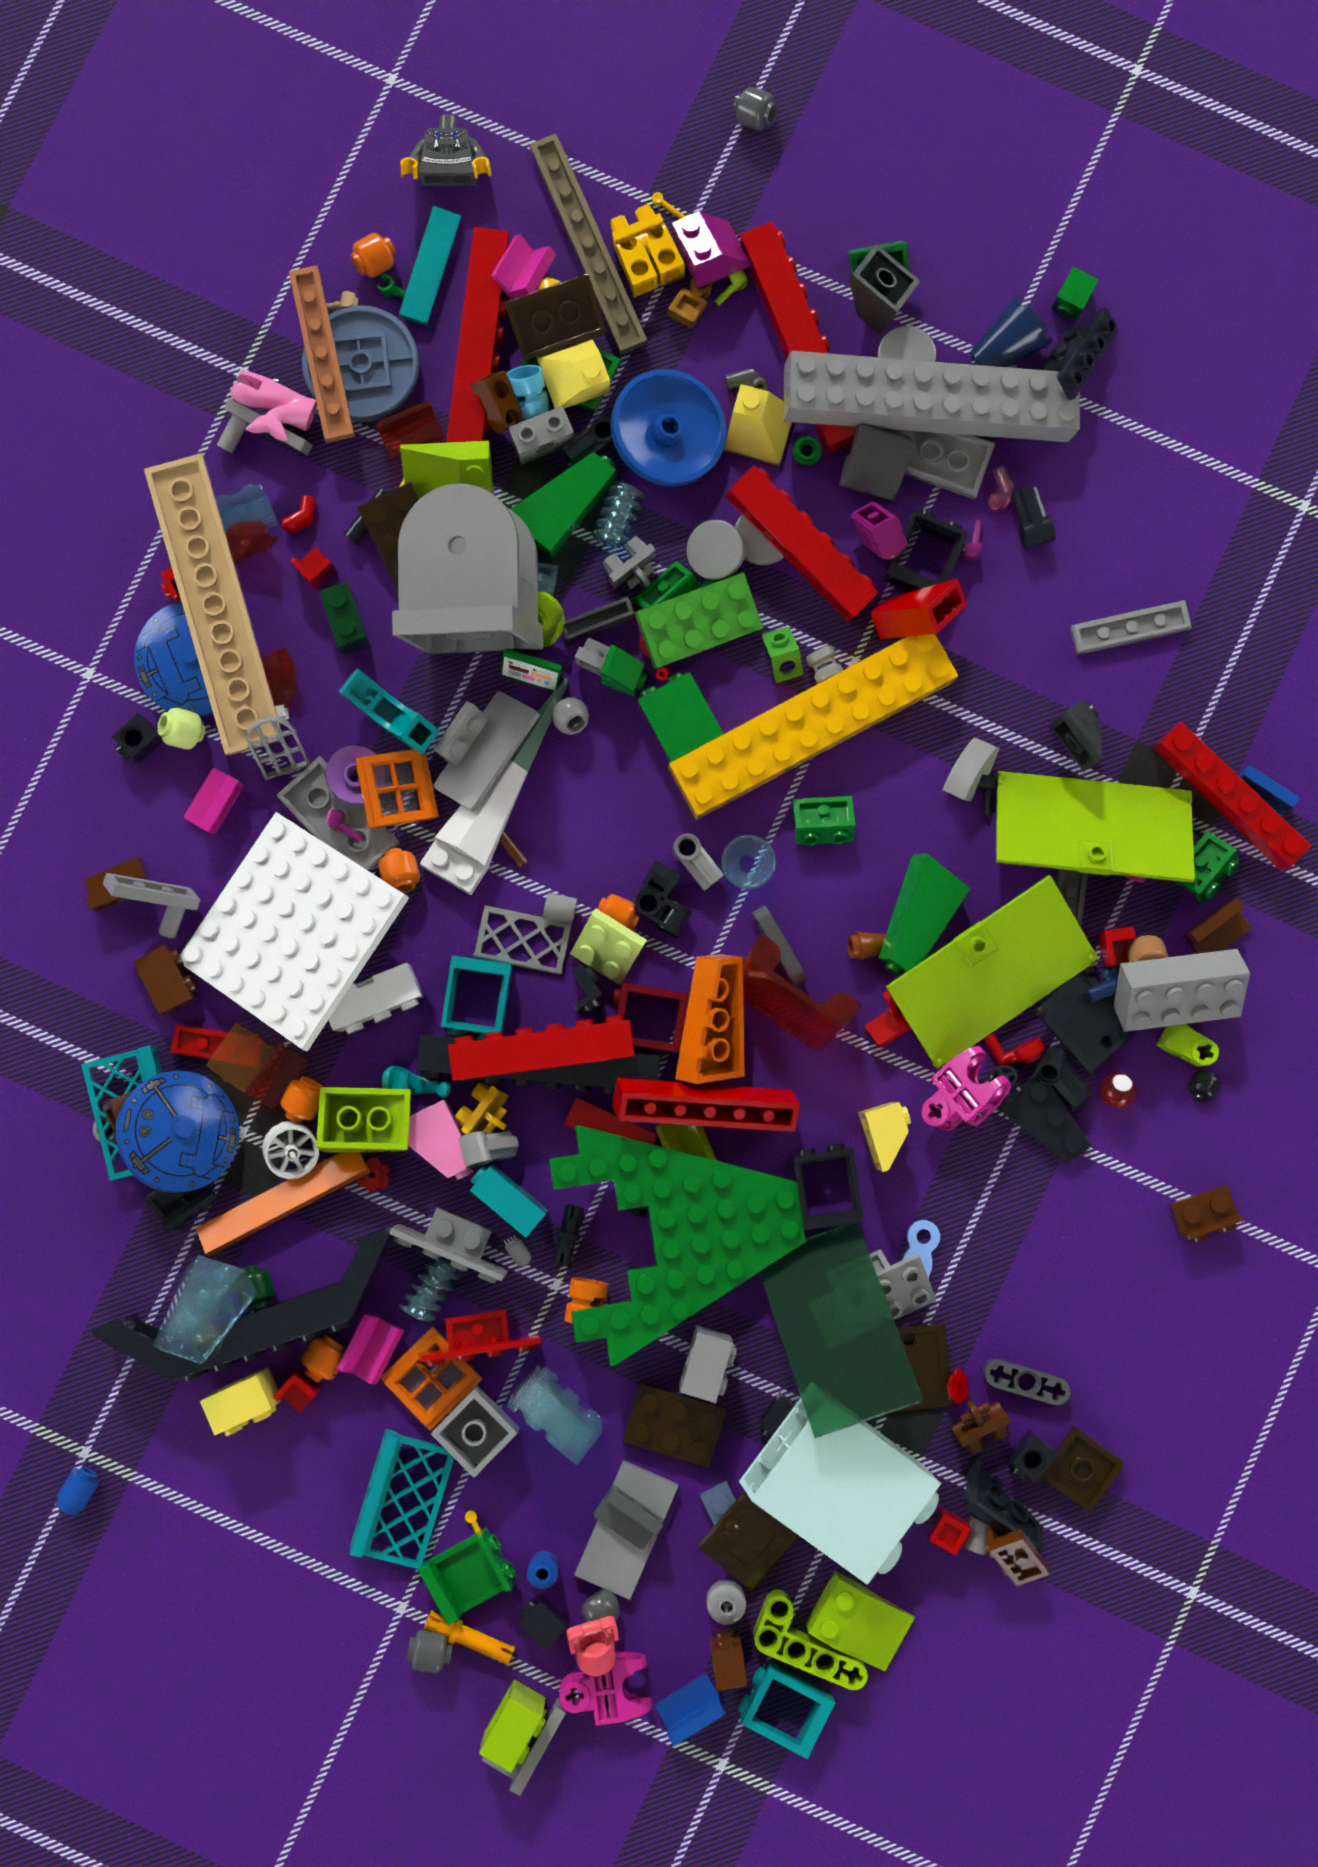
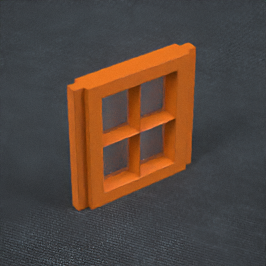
M412 749L355 759L368 829L431 820L439 817L426 751L423 755Z
M434 1326L380 1377L385 1385L429 1430L483 1379L468 1361H457L456 1357L444 1359V1364L427 1366L426 1362H420L418 1353L448 1348L447 1339Z

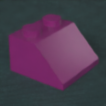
M697 212L672 223L675 245L698 288L751 267V262L728 220Z

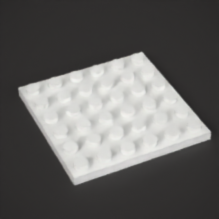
M275 812L180 955L185 967L299 1048L308 1051L409 897Z

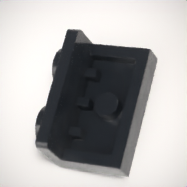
M580 964L571 972L588 996L573 1007L577 1013L584 1011L585 1014H588L601 1005L598 1000L603 996L596 987L600 984V981L591 967L584 969Z
M213 1183L184 1193H168L152 1188L143 1194V1200L160 1218L165 1232L170 1231L172 1228L177 1229L183 1226L192 1214L198 1210L203 1211L207 1209L216 1198L215 1185Z

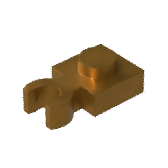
M692 278L689 290L681 288L669 306L667 315L692 329L706 308L707 301L705 299L711 293L712 283L707 284L705 288H698Z

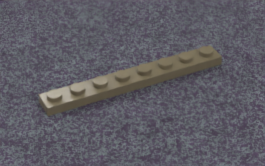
M555 133L531 143L530 150L583 271L589 274L597 303L620 355L647 345L645 333L557 134Z

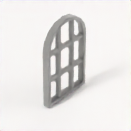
M275 716L264 717L255 721L248 728L246 734L248 748L251 750L265 780L306 768L310 765V761L298 738L297 731L288 720ZM271 723L276 734L268 737L264 736L260 726ZM277 723L287 726L290 730L280 731ZM256 729L260 739L251 742V734ZM293 734L298 746L288 748L283 737ZM275 739L280 741L284 751L276 754L275 752L272 753L268 744L269 741ZM264 745L269 756L259 759L253 746ZM301 751L305 761L296 764L291 753ZM288 757L291 766L280 769L276 758ZM266 761L272 762L276 771L266 773L262 763Z

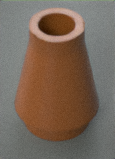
M855 931L853 935H848L847 951L849 957L860 961L880 954L886 934Z

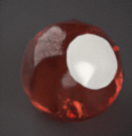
M1116 1072L1104 1077L1100 1083L1099 1094L1102 1101L1118 1109H1126L1137 1099L1138 1089L1137 1084L1130 1076L1125 1073Z

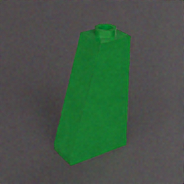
M592 452L510 510L526 523L533 535L536 547L552 559L617 479L616 465L607 456L602 455L600 457L595 452Z
M927 853L914 854L910 859L879 955V959L886 964L885 969L897 977L902 976L924 961L971 889Z

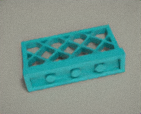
M152 1045L81 1064L110 1181L132 1176L133 1174L129 1170L116 1173L114 1159L119 1151L117 1144L107 1139L106 1131L110 1123L107 1120L104 1125L102 1116L105 1118L107 1116L100 1109L99 1102L105 1093L114 1098L119 1097V1095L108 1090L116 1074L130 1082L124 1092L126 1094L131 1092L134 1085L138 1086L141 1084L137 1081L140 1075L142 1082L155 1075L163 1073L157 1048ZM136 1057L139 1069L132 1079L120 1072L119 1069L125 1059ZM118 1062L115 1068L108 1065L110 1063ZM103 1066L112 1071L104 1086L93 1080L91 1068ZM95 1087L101 1090L98 1096ZM110 1146L115 1148L113 1153H111Z
M385 1429L350 1543V1555L360 1558L364 1555L420 1569L454 1461V1457L443 1446L400 1435L397 1431ZM401 1445L414 1446L419 1457L404 1465L399 1457ZM420 1448L429 1451L423 1454ZM435 1453L448 1455L445 1466L432 1472L426 1458ZM423 1461L430 1475L413 1483L407 1469ZM396 1462H398L400 1468L394 1470ZM403 1472L410 1486L394 1494L390 1486L391 1478ZM442 1474L440 1482L438 1483L436 1477ZM433 1480L437 1487L436 1495L424 1502L417 1488ZM387 1491H389L391 1497L385 1500ZM414 1491L420 1505L405 1513L398 1499ZM395 1502L401 1516L386 1524L381 1516L382 1508ZM433 1504L431 1512H429L427 1506ZM423 1509L428 1517L427 1525L414 1531L408 1517ZM404 1520L411 1534L395 1542L389 1528ZM378 1521H380L382 1527L376 1530ZM385 1531L392 1545L383 1551L370 1548L373 1538ZM424 1533L422 1542H420L418 1536ZM415 1539L419 1547L416 1560L403 1557L399 1547ZM395 1550L398 1555L391 1554L390 1552Z

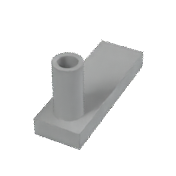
M229 398L224 409L230 412L232 416L217 446L233 454L248 423L251 424L261 415ZM284 428L288 440L282 442L308 456L313 445Z
M106 873L103 885L111 896L167 905L158 932L168 938L176 937L185 909L197 911L200 903L198 896L188 887Z
M559 1698L553 1704L540 1734L533 1740L529 1753L521 1766L516 1763L510 1773L487 1758H482L484 1763L512 1779L509 1790L518 1796L523 1792L566 1714V1710L561 1706Z

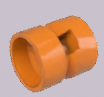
M571 1278L568 1295L572 1298V1301L566 1305L564 1321L572 1323L571 1310L601 1306L602 1303L606 1302L610 1284L593 1279Z

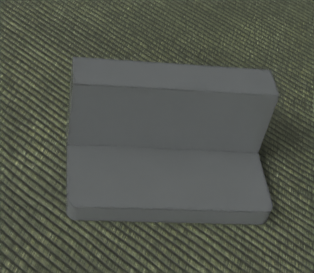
M612 1484L593 1514L597 1520L641 1550L645 1548L653 1534L657 1536L663 1527L662 1517L614 1484Z

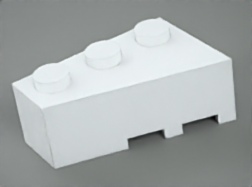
M404 963L373 975L370 979L356 985L353 983L329 1018L332 1030L346 1031L347 1035L362 1030L364 1028L363 1023L374 1019L375 1023L390 1018L392 1016L390 1011L400 1007L403 1011L419 1005L418 999L423 998L424 995L411 964Z

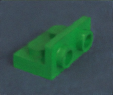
M852 796L793 799L796 845L812 846L819 843L844 844L854 841L856 824Z
M1209 831L1193 847L1194 882L1174 881L1194 894L1197 902L1200 904H1204L1208 898L1212 899L1218 893L1221 886L1220 883L1224 878L1232 876L1239 866L1237 849Z

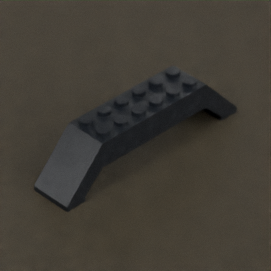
M394 1225L365 1234L357 1239L359 1247L339 1282L177 1337L140 1320L137 1312L93 1328V1336L171 1380L183 1377L184 1382H188L209 1372L208 1368L212 1367L213 1372H217L238 1362L237 1358L242 1357L243 1362L260 1357L261 1354L267 1352L266 1348L271 1347L272 1352L289 1347L290 1344L296 1342V1338L300 1337L301 1342L316 1338L319 1334L324 1333L325 1328L329 1327L331 1332L348 1327V1324L353 1323L352 1318L362 1308L394 1236L389 1234Z

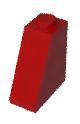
M953 579L885 599L870 614L880 639L930 635L941 631L967 606L959 580Z

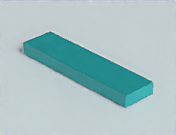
M433 206L399 312L400 318L427 327L461 215Z

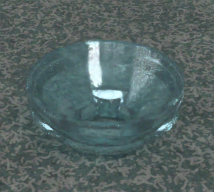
M744 835L735 838L727 845L722 855L721 864L724 875L730 883L742 889H755L769 881L775 870L776 859L773 849L765 840L753 835ZM751 856L755 859L756 869L753 872L745 873L740 869L739 860L742 857Z

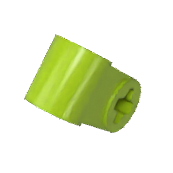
M1187 1024L1166 1026L1157 1042V1046L1164 1051L1180 1057L1197 1067L1210 1065L1219 1056L1217 1044L1196 1032ZM1205 1047L1204 1052L1208 1057L1200 1059V1052L1197 1049Z

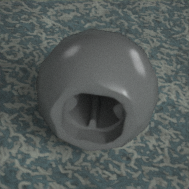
M602 1589L582 1603V1614L585 1622L607 1616H614L615 1621H617L620 1614V1605L617 1597L611 1591Z

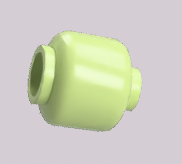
M172 708L167 713L165 712L161 715L158 722V734L162 737L165 744L189 750L197 742L203 740L205 726L202 725L201 717L197 713L180 708Z

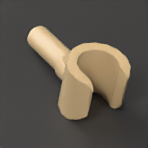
M344 291L341 295V301L327 304L328 311L357 306L358 298L355 297V293Z

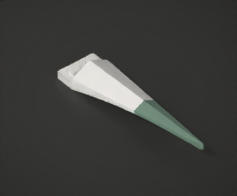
M568 678L562 681L539 709V718L476 810L472 812L461 805L435 836V841L420 862L422 868L472 895L488 870L518 794L552 721L553 708L562 699L569 685Z

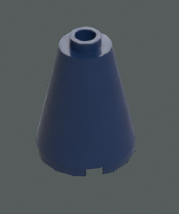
M1017 295L969 352L971 359L968 363L970 365L1006 367L1047 347L1052 343V338H1045L1044 333L1048 331L1045 324L1029 303L1024 307L1019 303L1023 298Z

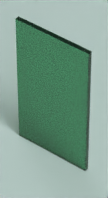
M858 1222L849 1223L805 1238V1243L760 1271L814 1438L822 1437L823 1435L924 1402Z

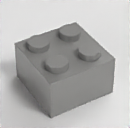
M696 1325L679 1382L681 1393L716 1403L718 1395L724 1396L728 1382L725 1369L727 1365L732 1367L737 1351L731 1335Z
M477 1385L439 1423L431 1435L475 1478L512 1440L520 1428Z

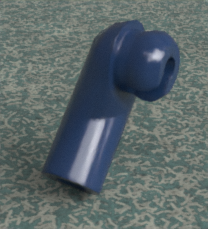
M1115 967L1107 968L1101 972L1104 978L1101 984L1086 989L1087 997L1091 1003L1116 993L1118 973Z

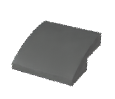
M859 424L855 429L850 455L845 457L839 485L886 501H894L907 467L913 441Z

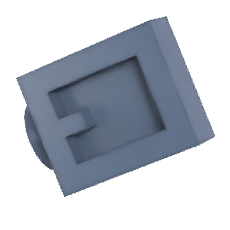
M727 1480L700 1494V1498L714 1526L736 1502V1498Z

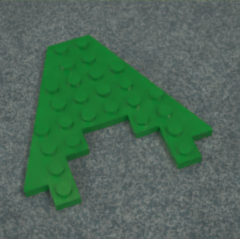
M580 1125L575 1126L579 1154L549 1159L554 1190L613 1180L617 1210L648 1207L656 1265L626 1270L631 1301L571 1310L575 1342L606 1338L610 1366H615L806 1242L796 1181Z

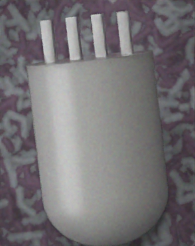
M514 1235V1239L510 1237L511 1241L507 1239L508 1243L504 1241L506 1244L505 1249L518 1266H525L531 1261V1253L520 1237Z

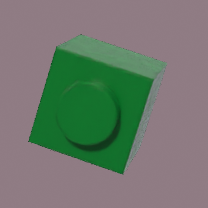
M1073 266L1051 308L1055 309L1060 316L1077 321L1099 279Z

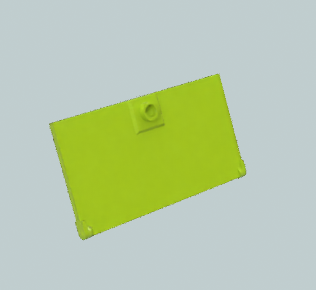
M997 771L996 863L1073 870L1080 873L1100 875L1113 874L1194 882L1191 790Z
M1048 875L996 912L955 937L952 942L885 987L923 1046L933 1066L938 1070L952 1058L969 1049L1098 961L1099 958L1053 878Z

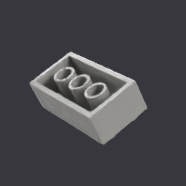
M1238 949L1120 963L1113 1008L1124 1032L1241 1017L1250 972Z

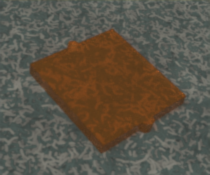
M236 1022L205 1066L220 1075L224 1083L229 1082L247 1094L277 1050L261 1040L259 1034L251 1033Z

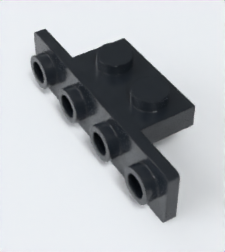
M1107 308L1099 311L1091 325L1081 328L1075 326L1067 329L1043 365L1047 371H1060L1057 379L1068 400L1076 398L1118 332L1116 321L1111 317Z

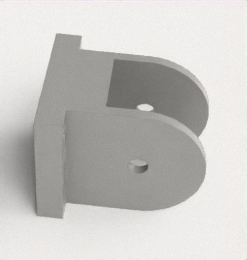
M471 484L441 486L420 498L405 517L399 534V610L392 611L393 636L429 654L504 651L505 649H543V625L538 622L537 548L533 535L526 523L512 510L507 508L495 495Z

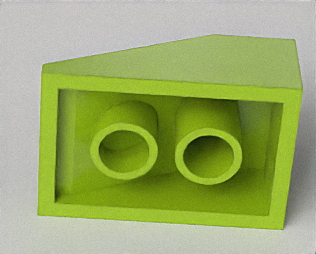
M489 441L400 445L405 484L411 482L419 499L430 491L449 484H471L481 487L494 495Z
M320 1087L316 1148L322 1152L329 1153L407 1151L409 1145L412 1090Z
M835 1570L805 1624L808 1634L825 1644L886 1671L915 1616Z

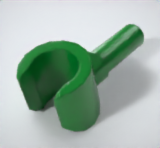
M388 274L381 275L383 281L388 283L389 286L383 288L377 285L380 293L384 297L389 298L395 295L404 299L406 292L396 286L392 277Z

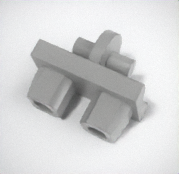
M634 536L624 545V549L632 558L623 563L613 553L603 561V566L609 575V583L614 589L632 575L634 576L626 582L631 589L639 583L645 589L651 585L647 577L654 572L653 567L649 564L641 570V568L656 558L654 554L656 549L651 543L646 546L642 540Z

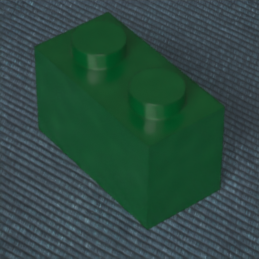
M348 582L320 590L319 593L340 651L345 654L371 645L353 591Z

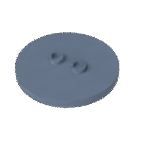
M350 306L329 314L352 422L376 421L396 412L412 395L419 377V354L408 328L391 313L372 306ZM304 346L302 356L303 375L310 393L316 400Z

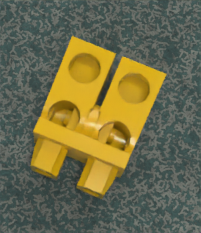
M649 204L639 207L635 211L638 222L632 225H628L625 216L622 215L610 220L613 248L623 267L634 298L658 288L657 279L660 286H664L685 277V263L667 227L663 223V218L660 213L655 214Z

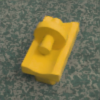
M478 1083L471 1095L480 1102L477 1108L472 1111L470 1108L463 1106L455 1115V1119L462 1126L461 1131L465 1134L477 1131H485L487 1134H491L496 1126L505 1130L508 1125L501 1119L507 1110L502 1106L509 1096L494 1086L489 1087Z

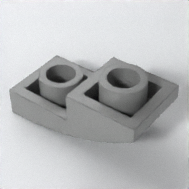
M974 737L959 756L942 790L971 802L982 774L989 776L1000 748Z

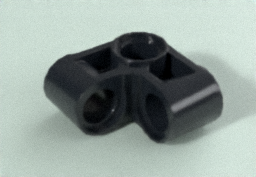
M655 860L635 899V912L640 918L655 925L664 933L674 938H679L692 914V911L684 905L668 899L681 874ZM644 897L652 898L656 903V908L651 912H646L641 909L640 900Z

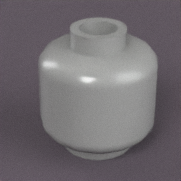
M723 1579L718 1580L709 1588L706 1604L711 1618L717 1623L724 1625L733 1624L740 1620L746 1609L745 1594L741 1586L735 1581Z

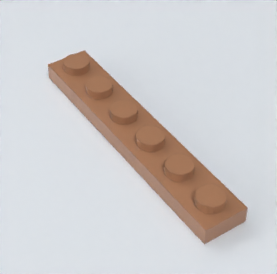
M318 265L289 271L324 439L326 443L353 438L355 437Z

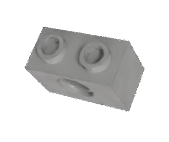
M563 406L508 427L510 439L521 465L561 450L562 446L574 438L573 429Z

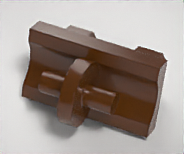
M970 1400L966 1402L969 1411L960 1416V1421L950 1426L961 1446L966 1447L971 1454H975L983 1450L984 1444L981 1438L989 1433L992 1434L995 1440H1002L1010 1435L1008 1424L1011 1421L998 1401L989 1406L986 1402L976 1407L974 1402Z

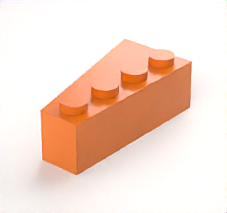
M724 954L697 956L675 1079L700 1084L744 1077L743 957Z

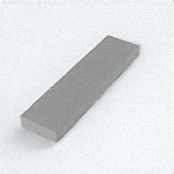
M1182 600L1074 624L1069 628L1076 655L1188 631L1192 626L1186 602Z

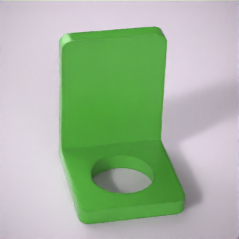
M790 627L762 634V640L771 658L775 681L779 683L802 676L804 672L800 650ZM786 661L795 662V667L790 672L784 673L779 670L782 663Z

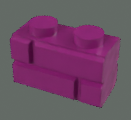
M871 502L850 515L853 525L857 529L856 533L860 543L880 558L886 560L893 559L908 546L906 537L901 532L902 527L898 517L878 503Z

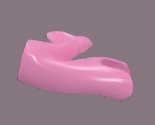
M245 370L240 372L237 377L238 383H235L231 389V397L243 405L270 410L245 428L251 433L269 432L275 439L287 441L288 438L282 424H289L303 431L309 429L317 408L315 399L303 396L262 375Z

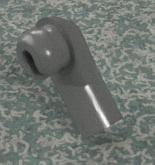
M745 369L725 375L728 390L740 387V384L765 391L768 388L766 378L753 369Z

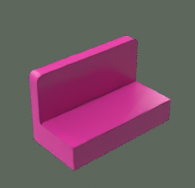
M520 234L515 235L493 271L492 278L510 299L536 291L556 253L550 246L533 251Z
M213 768L185 813L184 818L215 836L245 785L230 775H226Z
M365 1314L337 1369L341 1372L353 1373L369 1384L377 1385L404 1330L381 1316Z

